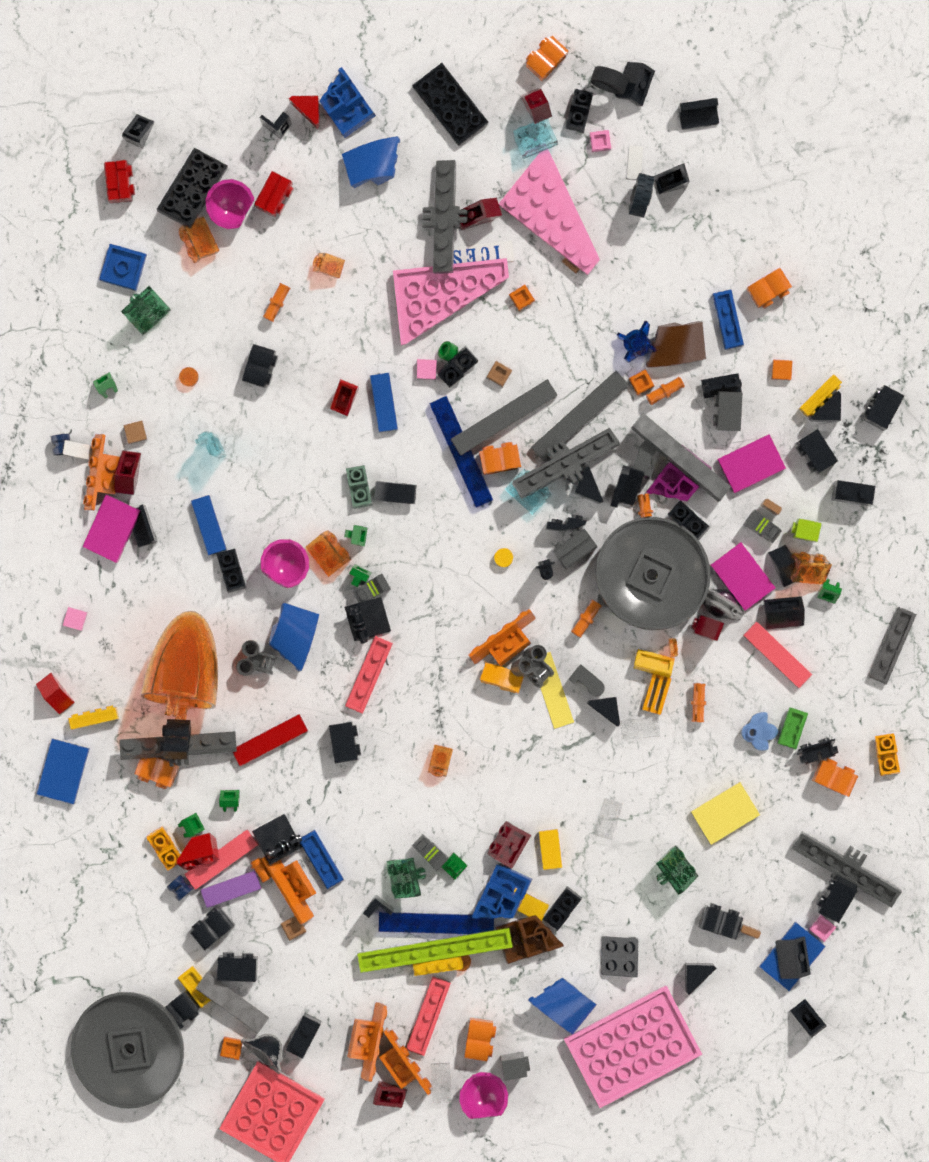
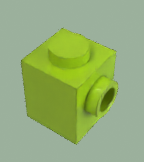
M797 519L791 527L793 538L814 543L818 542L822 523Z

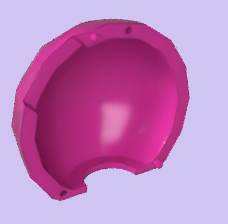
M234 179L222 180L214 184L208 191L205 200L206 211L216 225L226 229L239 228L254 202V196L250 188L243 182Z
M279 539L270 543L264 549L260 560L262 573L271 581L285 588H291L300 584L305 579L309 570V557L306 550L298 542L291 539Z
M479 1072L473 1074L465 1081L460 1090L459 1101L463 1112L470 1119L501 1116L508 1105V1092L506 1085L499 1077L492 1073Z

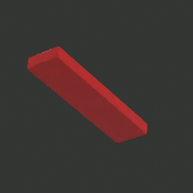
M298 714L237 746V752H233L239 766H242L307 732L308 729L301 715Z

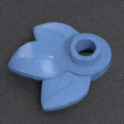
M766 712L753 715L750 723L744 725L741 732L743 739L751 742L754 748L760 751L768 750V740L775 738L779 732L777 727L767 723L768 713ZM751 729L754 731L753 736L749 733Z

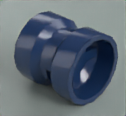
M70 434L50 436L51 442L56 446L52 449L53 456L64 455L65 440L70 441Z
M181 874L166 887L175 894V898L178 901L193 889L190 884L185 883V878Z

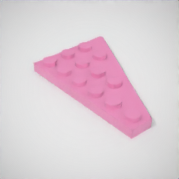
M544 147L499 202V206L586 275H589L600 261L599 256L548 148Z
M507 258L454 264L453 273L434 274L433 266L394 270L393 277L401 345H406L509 278Z

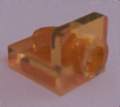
M318 253L313 260V271L338 279L341 276L345 260L327 253Z
M434 745L428 773L436 777H446L453 749Z

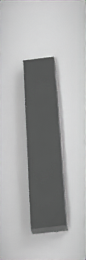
M615 371L531 448L545 461L549 457L546 452L547 448L550 447L554 453L553 445L557 444L560 447L559 442L562 440L565 443L629 384Z
M547 379L450 440L461 456L558 395Z
M642 413L631 427L635 433L716 501H721L731 488L728 483L646 414Z

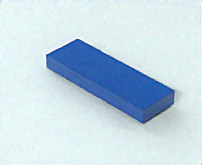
M732 290L713 293L712 296L724 349L744 346Z
M389 373L370 375L379 433L398 430Z
M210 495L191 500L208 555L227 550Z
M316 830L301 837L302 842L300 844L325 887L329 889L344 880Z

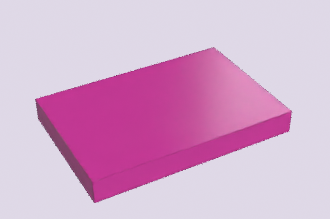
M770 434L717 459L733 493L786 469Z
M105 495L82 547L118 563L141 510L112 496Z
M742 542L710 565L744 611L775 589V586Z

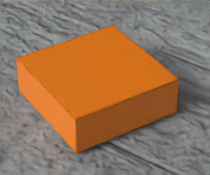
M525 284L509 294L518 311L535 302Z
M773 359L772 379L791 380L793 361Z
M646 369L629 378L637 395L654 387Z
M224 1036L220 1056L239 1060L242 1049L241 1040Z

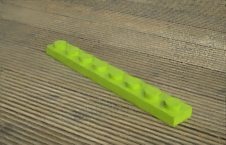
M510 928L360 952L357 953L360 973L512 948L513 945Z

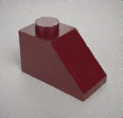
M537 88L520 96L534 124L552 117L549 102L542 89Z
M497 197L481 199L463 208L467 210V215H460V217H467V222L460 223V229L472 228L502 216Z
M122 450L115 473V493L134 495L138 483L141 453Z
M699 615L692 622L691 628L694 629L692 633L711 641H718L724 623Z

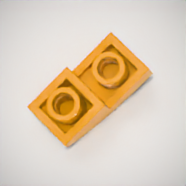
M485 663L480 681L481 683L498 686L501 690L519 694L524 676L517 677L510 669Z
M894 733L875 736L880 776L899 774L898 750Z
M161 826L146 836L167 871L175 867L177 859L181 854L164 827Z

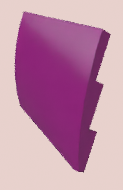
M691 452L695 457H697L701 462H703L707 467H709L712 470L711 466H709L702 459H700L693 452ZM668 461L646 492L687 502L699 488V485Z

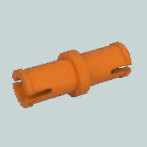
M279 283L273 298L271 297L269 300L270 304L263 315L264 318L274 322L280 307L283 308L284 306L283 302L291 289L290 287Z
M677 377L667 384H661L660 388L646 394V398L652 406L665 397H671L672 393L684 388L685 385L682 379Z
M591 600L585 612L580 614V619L571 632L581 638L588 626L593 624V619L602 605Z
M693 683V700H691L693 705L692 722H704L706 684Z

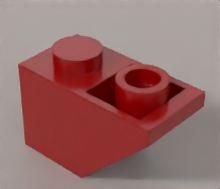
M211 833L192 837L177 859V865L182 869L192 870L198 865H210L215 860H219L216 837Z

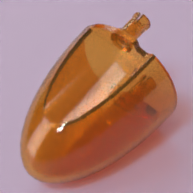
M196 611L182 612L166 626L150 657L140 695L146 700L166 705L164 715H172L175 719L186 720L187 711L190 709H214L218 692V658L214 636L207 620Z

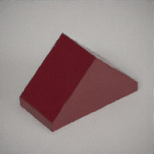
M379 1081L373 1104L402 1108L408 1089H401L399 1086Z

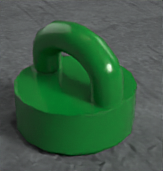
M445 341L439 347V357L447 362L450 361L458 353V346Z

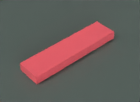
M755 622L743 635L797 688H800L811 677L812 674L758 622Z
M375 636L345 707L363 714L393 643Z
M247 829L218 850L219 860H215L210 865H198L184 875L196 890L259 844Z
M432 977L409 1039L407 1050L422 1056L425 1055L451 982Z

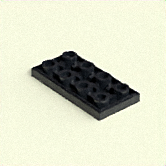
M440 63L412 85V88L458 146L489 123L443 63Z
M194 148L157 207V212L191 229L206 204L205 200L208 191L221 180L228 165Z

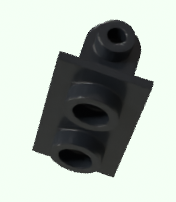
M739 373L701 380L704 399L718 395V391L742 392V382L739 379Z
M550 559L540 561L535 570H540L542 579L549 580L553 576L552 565L555 562L550 563Z
M824 738L819 740L818 744L811 745V743L801 745V749L797 751V755L802 754L799 757L801 764L805 763L807 765L819 761L818 753L821 754L822 760L836 756L835 754L839 752L837 746L833 747L835 739Z

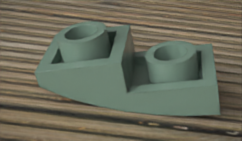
M365 465L346 468L353 509L372 506Z

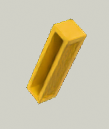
M833 374L799 410L806 417L812 416L816 412L815 409L817 407L820 408L824 404L823 401L825 399L828 400L833 395L832 392L834 390L840 389L842 382Z
M112 705L107 706L105 710L101 708L94 709L95 712L90 713V711L83 712V715L79 716L78 713L73 714L68 718L70 729L119 719L117 707Z
M462 956L413 964L414 976L463 968Z

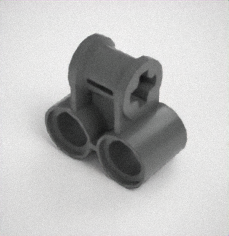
M248 640L243 643L242 652L247 658L241 659L237 663V672L242 676H248L256 669L257 671L273 675L272 668L278 656L260 652V645L254 640ZM250 643L256 646L254 654H249L246 651V647ZM243 662H248L251 665V669L247 673L241 670Z
M535 645L524 651V658L512 663L511 671L517 677L527 675L536 687L541 688L543 682L548 677L554 675V671L544 661L547 656L545 647ZM533 650L537 653V659L533 656ZM521 663L525 666V671L521 669Z

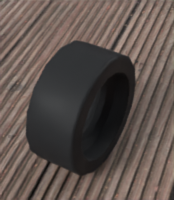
M597 66L594 68L590 82L604 91L624 94L629 78L617 70Z

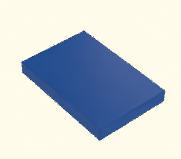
M52 738L37 795L75 804L90 748Z
M794 922L780 940L805 936L810 966L826 946L797 922ZM776 945L759 965L760 968L788 991L799 980L781 979Z

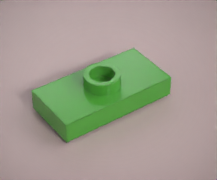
M789 707L777 744L796 750L808 713Z

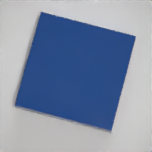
M109 244L99 280L137 291L147 254Z

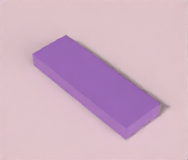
M254 870L203 888L201 893L208 908L254 892L262 887Z

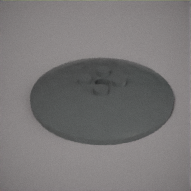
M643 517L621 525L606 539L600 549L596 562L597 587L606 606L622 621L645 630L669 629L687 621L703 604L710 586V565L703 546L684 526H680L678 523L665 518ZM654 571L657 578L655 580L648 579L647 572Z
M117 992L95 1001L80 1016L72 1035L71 1058L79 1080L94 1097L114 1107L139 1108L157 1101L173 1087L183 1066L184 1042L176 1020L161 1003L140 993ZM127 1043L134 1046V1053L127 1052Z

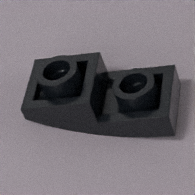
M575 89L565 129L584 133L593 97L592 92Z
M465 346L437 374L450 388L464 377V373L478 362V359Z
M376 481L374 500L415 504L417 485Z
M681 500L668 513L671 519L688 529L698 540L710 529V526Z
M572 514L571 518H567L566 524H563V520L552 519L551 522L547 521L546 530H572L585 526L587 520H583V516Z
M236 549L217 553L227 592L230 593L247 588Z
M566 886L545 914L543 920L558 931L582 900V897Z

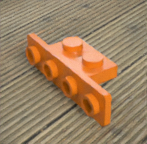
M95 434V437L92 439L91 447L93 451L89 459L90 471L86 479L87 492L83 499L84 510H95L97 492L115 495V473L120 457L103 454L106 437L104 434Z
M528 609L521 612L515 620L505 624L498 633L489 636L486 642L475 647L468 655L473 663L477 664L491 653L498 664L502 666L528 647L531 642L522 632V629L536 619L532 611Z
M263 857L264 865L298 922L302 925L314 917L305 900L316 894V891L298 861L296 860L284 866L282 861L279 860L269 865L267 859Z
M380 1002L375 1003L372 1021L354 1019L347 1054L349 1058L364 1060L361 1078L367 1082H372L376 1073L375 1064L380 1053L379 1044L380 1039L383 1037L384 1020L387 1017V1006Z
M385 1028L383 1032L393 1047L380 1055V1060L401 1089L417 1079L427 1095L431 1094L430 1088L432 1084L427 1077L423 1078L420 1075V1067L415 1061L411 1062L408 1058L410 1053L404 1045H399L397 1042L399 1038L394 1030L389 1031L388 1028Z

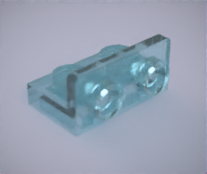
M549 119L537 124L533 122L513 131L515 143L523 159L558 145V140L550 126Z
M205 431L198 435L195 443L200 446L206 444L210 455L219 459L226 456L217 434Z
M523 469L521 472L518 473V475L513 480L523 476L524 474L530 471H526L525 469ZM512 481L505 488L532 515L552 495L546 486L522 499L512 485Z

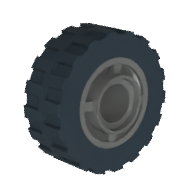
M638 174L630 198V215L644 218L653 193L654 176Z

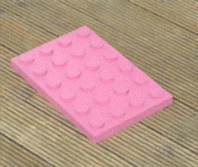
M666 985L564 1038L599 1108L702 1055Z

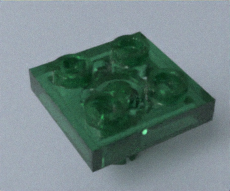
M148 286L140 294H133L135 299L131 296L130 303L121 312L144 335L171 309Z
M677 845L670 848L656 863L662 872L656 876L657 881L663 879L659 884L665 885L669 882L678 895L683 893L698 877L695 868L690 865L684 853Z
M413 857L388 860L387 872L390 876L391 891L394 899L421 896L418 880L426 878V874H420L426 872L423 867L416 869Z

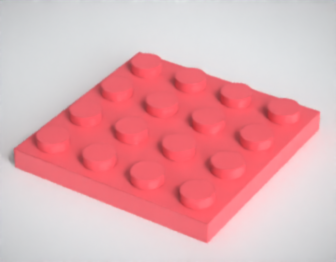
M258 1060L219 1129L276 1162H290L325 1098L282 1073L278 1074Z

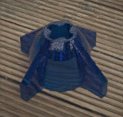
M644 321L640 330H632L627 335L617 333L618 338L623 340L624 347L627 350L624 356L626 362H631L637 357H642L647 353H654L656 351L648 337L650 324L647 321Z

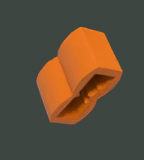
M553 36L549 39L545 37L539 44L540 49L536 52L532 51L526 57V67L541 81L565 59L569 52Z
M778 268L748 286L746 290L757 308L762 306L765 309L774 303L772 300L779 296L782 299L790 294L789 289L792 286L782 269Z
M512 442L502 443L500 448H494L491 445L482 447L483 451H479L483 475L521 468L517 444L513 445Z
M160 757L142 758L139 760L134 774L138 775V779L148 783L149 780L156 782L155 786L167 789V787L173 786L180 766L174 763V766L170 767L169 761Z
M829 758L826 761L821 760L812 781L849 797L858 778L854 774L855 770L846 766L842 769L837 766L838 762Z
M470 1017L464 1058L487 1061L488 1057H492L493 1045H490L491 1038H495L496 1026H493V1021Z

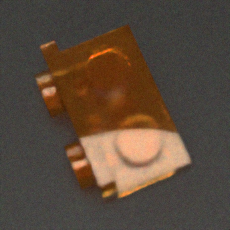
M204 216L197 218L191 229L183 225L179 228V237L185 243L187 254L193 260V263H197L200 259L217 254L220 251Z
M329 530L321 533L305 547L328 577L351 561L348 551L339 544L337 537Z
M806 552L792 553L791 557L797 561L790 577L793 582L823 584L826 581L832 564L826 559L825 555L820 553L813 555Z

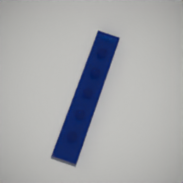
M447 396L429 403L475 507L478 508L493 501L472 451L469 450L460 456L450 440L463 431Z
M379 912L378 932L474 934L494 930V918H472L473 914L393 912L392 915H389L387 912Z

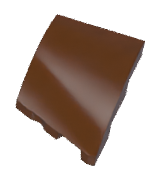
M696 321L683 325L674 322L658 326L655 334L656 337L651 347L652 353L649 361L646 362V367L678 365L706 359L703 322Z
M536 915L495 927L496 930L510 928L513 947L502 949L507 964L564 947L563 943L556 938L552 931Z

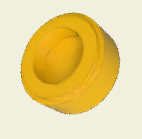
M507 548L499 549L494 556L495 563L500 567L510 566L513 562L512 552Z

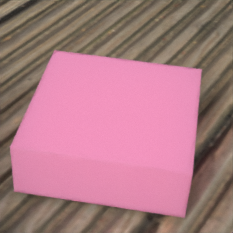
M609 130L590 132L592 152L611 150Z
M417 359V379L436 380L437 360Z
M68 607L63 626L82 631L88 612Z
M820 915L809 930L825 942L837 927Z

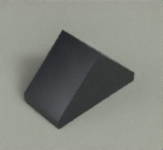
M136 114L122 133V137L126 142L143 149L154 121Z
M685 163L654 176L659 194L685 188L690 182Z
M839 391L836 392L809 420L811 422H840L841 393Z
M585 467L582 474L583 480L579 481L574 494L601 504L604 501L590 467Z
M786 545L768 552L783 587L801 580L796 560Z
M617 697L588 700L586 704L618 727L620 725Z
M685 963V991L688 995L717 969L713 963Z
M806 999L790 1010L811 1038L827 1026Z

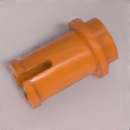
M649 494L637 495L640 509L638 515L641 518L652 517L653 510H651Z
M260 857L250 863L252 865L251 869L254 868L262 883L271 878Z

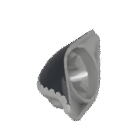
M721 589L708 590L703 604L712 616L720 619L741 620L744 614L732 594Z
M262 1034L257 1038H243L241 1040V1043L278 1074L281 1073L280 1062L287 1054L282 1050V1043L276 1036Z

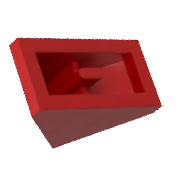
M318 95L291 96L289 98L290 104L318 129L320 127Z
M340 379L330 409L348 416L358 394L359 387Z
M52 672L36 684L44 700L58 714H61L75 703Z

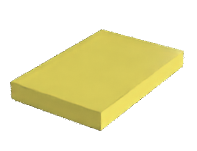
M738 782L691 811L710 845L760 816L741 782Z

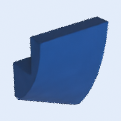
M341 67L338 70L339 74L336 79L330 83L327 92L323 94L319 102L346 138L376 115Z
M398 136L369 142L342 154L350 184L354 189L370 180L379 186L394 178L395 164L398 158L396 154L397 146L400 143Z
M283 603L278 623L272 626L269 645L274 650H277L285 660L288 659L296 667L295 669L300 672L304 667L314 638L319 614Z
M497 863L482 897L478 901L472 918H514L533 879Z
M563 977L553 985L543 989L544 992L528 999L531 1004L571 1034H574L597 1005Z

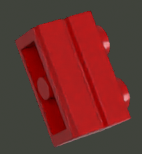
M127 160L105 162L104 170L108 202L113 204L133 201L132 196L135 195V186L130 181V177H133L132 165H129Z
M271 171L254 206L272 217H276L277 214L280 215L285 207V204H283L285 198H290L293 193L292 181Z

